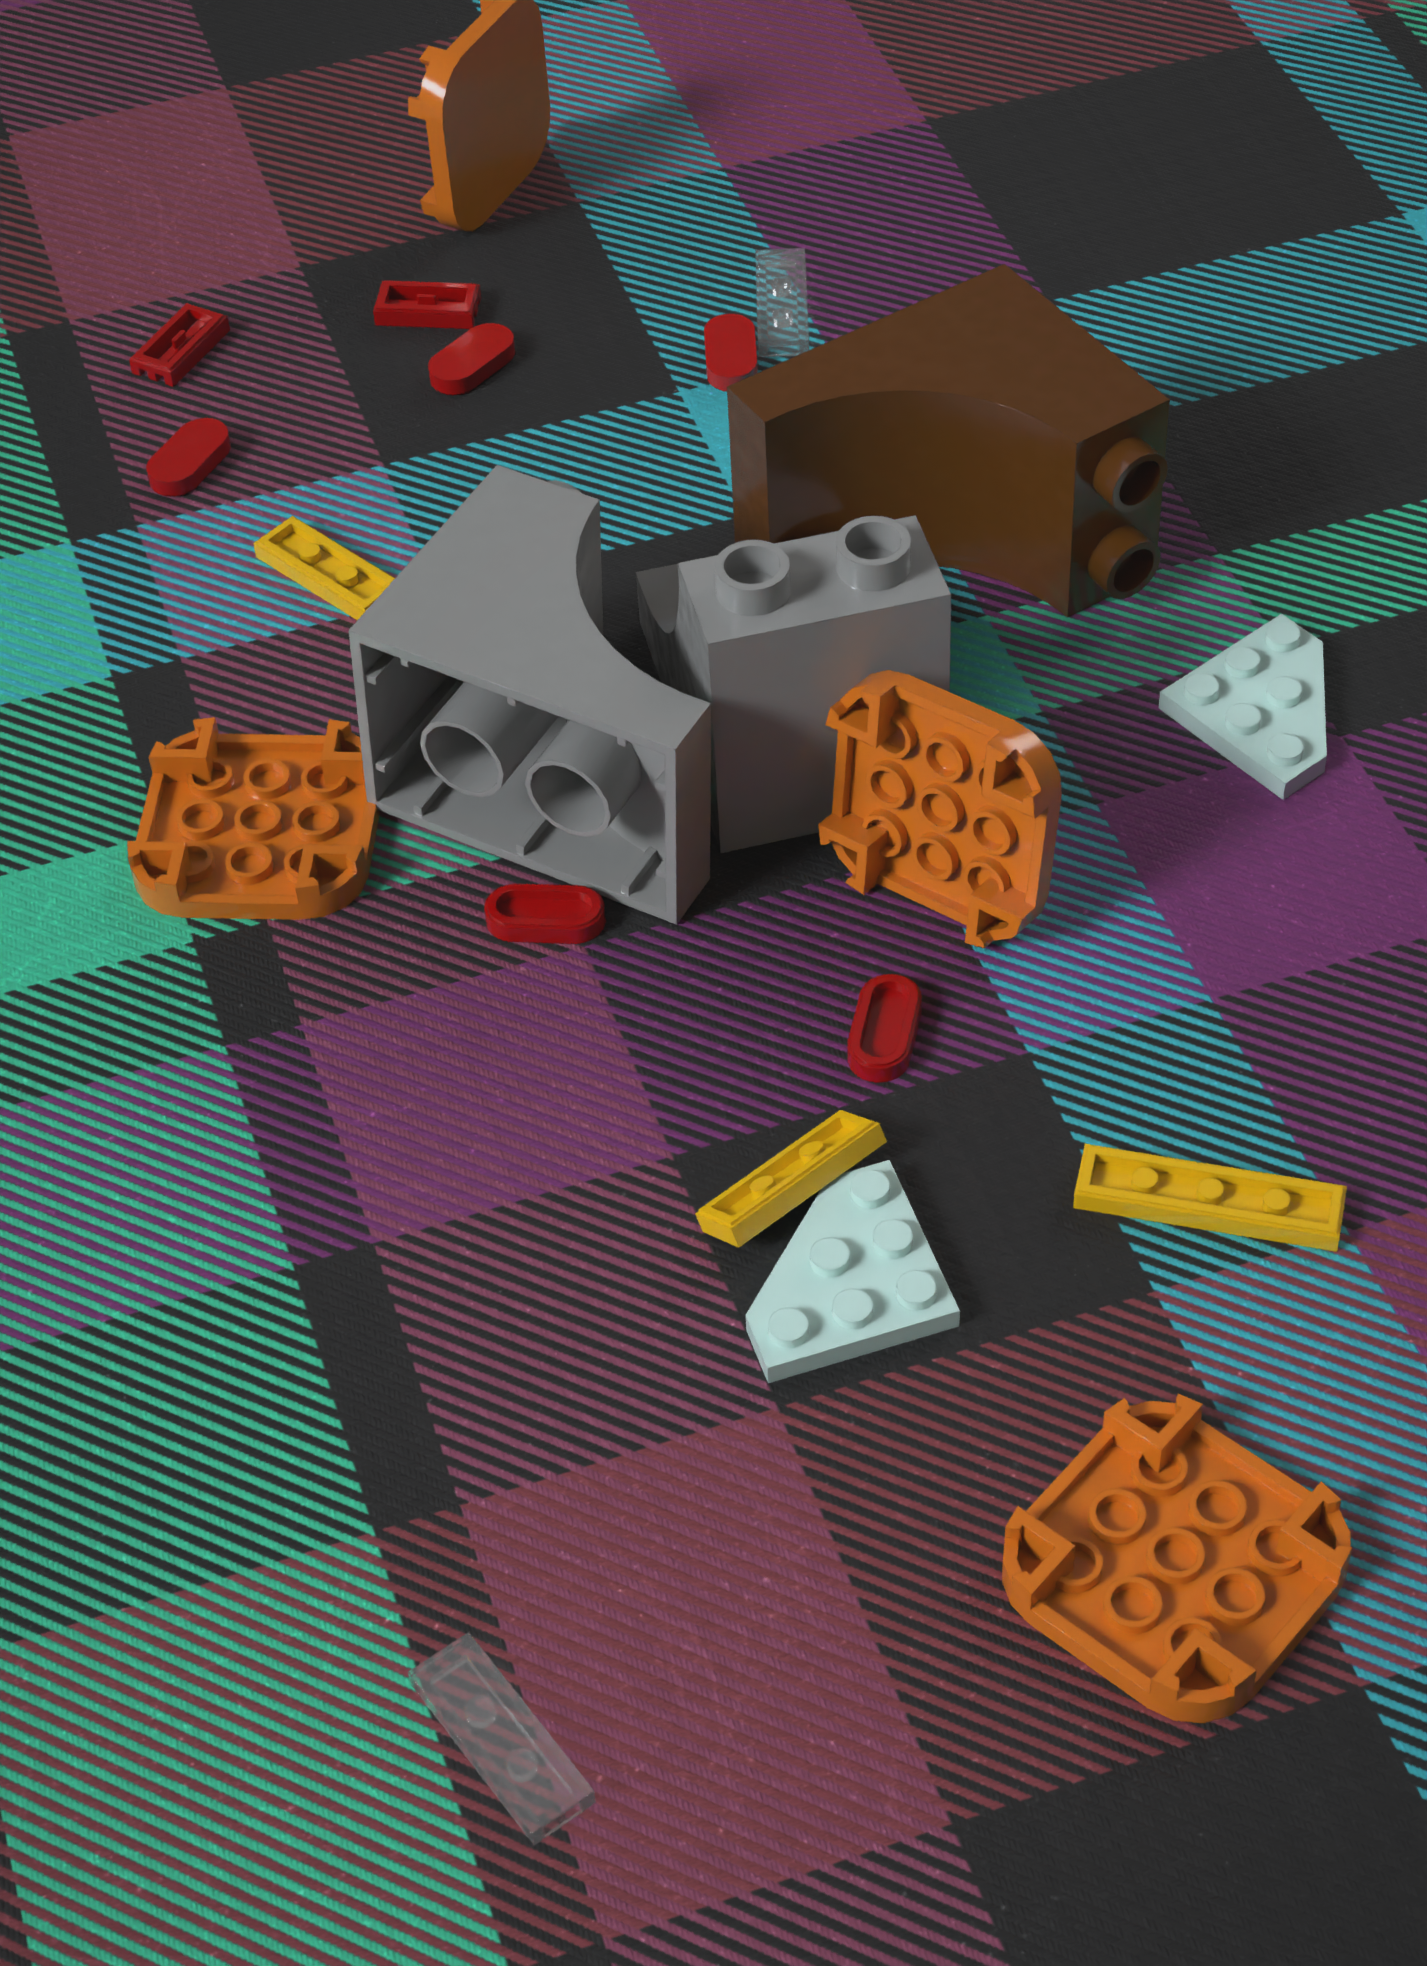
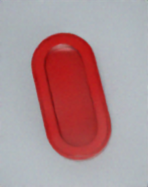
M722 314L710 319L704 327L707 380L714 388L727 392V386L758 373L755 326L749 318L739 314Z
M496 323L481 324L468 330L430 359L428 370L431 386L436 391L447 395H460L474 389L513 359L515 345L512 331L506 326Z
M199 418L184 424L147 462L146 471L152 490L160 495L174 497L187 494L195 489L230 452L231 443L227 426L220 420L213 418Z
M508 884L494 890L487 897L484 904L486 925L489 932L494 937L507 942L580 944L597 937L604 929L606 923L604 901L601 895L592 888L581 885Z
M883 974L870 979L862 987L847 1041L848 1065L859 1078L869 1082L882 1083L900 1077L907 1070L922 1013L921 991L911 979L898 974Z

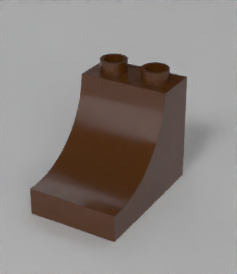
M1002 264L727 386L735 543L745 540H763L775 544L839 531L846 523L860 517L883 516L895 520L916 515L939 567L978 573L1006 582L1045 601L1067 618L1109 597L1115 599L1131 597L1142 590L1156 574L1161 558L1158 541L1162 491L1168 471L1165 453L1170 399L1006 264Z

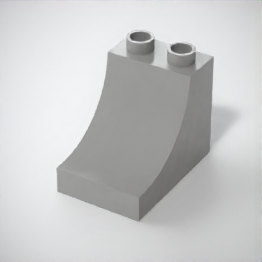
M496 465L349 629L367 802L376 804L377 810L569 884L592 888L603 897L677 925L710 879L711 703L684 694L657 681L634 666L616 651L603 636L600 499L582 494L577 488L562 481H544Z
M916 515L895 520L883 516L860 517L846 523L839 531L775 544L763 540L740 541L729 545L715 556L636 572L640 624L661 683L684 694L711 703L710 824L720 853L819 832L818 824L832 813L838 731L825 725L831 706L868 675L892 670L909 674L950 692L951 593Z

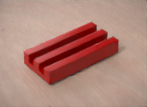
M384 280L381 283L373 309L375 326L471 329L475 325L474 317H477L478 305H480L482 299L480 284Z
M186 303L129 359L132 374L141 376L147 371L148 378L156 382L164 376L165 384L174 387L230 331L228 316Z

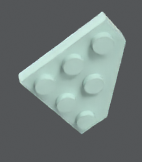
M1283 614L1278 615L1160 691L1159 709L1282 800L1325 772L1327 748L1323 642Z
M890 1160L845 1172L820 1190L745 1316L746 1331L767 1382L772 1383L959 1327L960 1310Z

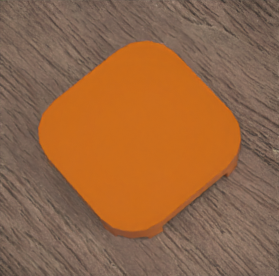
M480 0L481 15L446 50L428 46L419 58L420 62L425 64L426 73L422 81L420 94L417 97H408V116L426 120L434 186L420 199L423 213L435 217L442 225L463 231L476 230L484 224L530 174L541 157L550 126V98L543 25L539 7L534 0Z
M892 670L868 675L830 707L825 725L838 731L832 813L818 824L820 844L825 845L831 842L838 858L853 874L846 880V884L863 895L876 884H879L966 925L965 943L984 949L992 941L1011 939L1042 913L1049 896L1062 792L1060 772L1053 756L1034 732L1017 721L909 674Z
M211 717L193 720L194 731L173 739L166 746L156 741L149 755L152 776L136 841H127L128 861L135 888L147 906L161 914L182 918L303 920L325 917L347 907L361 894L369 876L380 811L377 810L376 804L367 802L360 737L352 733L350 722L329 719L326 735L219 734L216 719Z
M1179 1393L1176 1397V1403L1146 1401L1129 1406L1128 1401L1123 1398L1104 1412L1103 1428L1027 1511L1017 1506L1005 1527L1002 1583L1011 1606L1032 1627L1146 1708L1173 1721L1207 1723L1229 1717L1253 1699L1336 1599L1346 1579L1352 1547H1350V1531L1340 1511L1341 1499L1322 1481L1311 1492L1202 1421L1203 1404Z

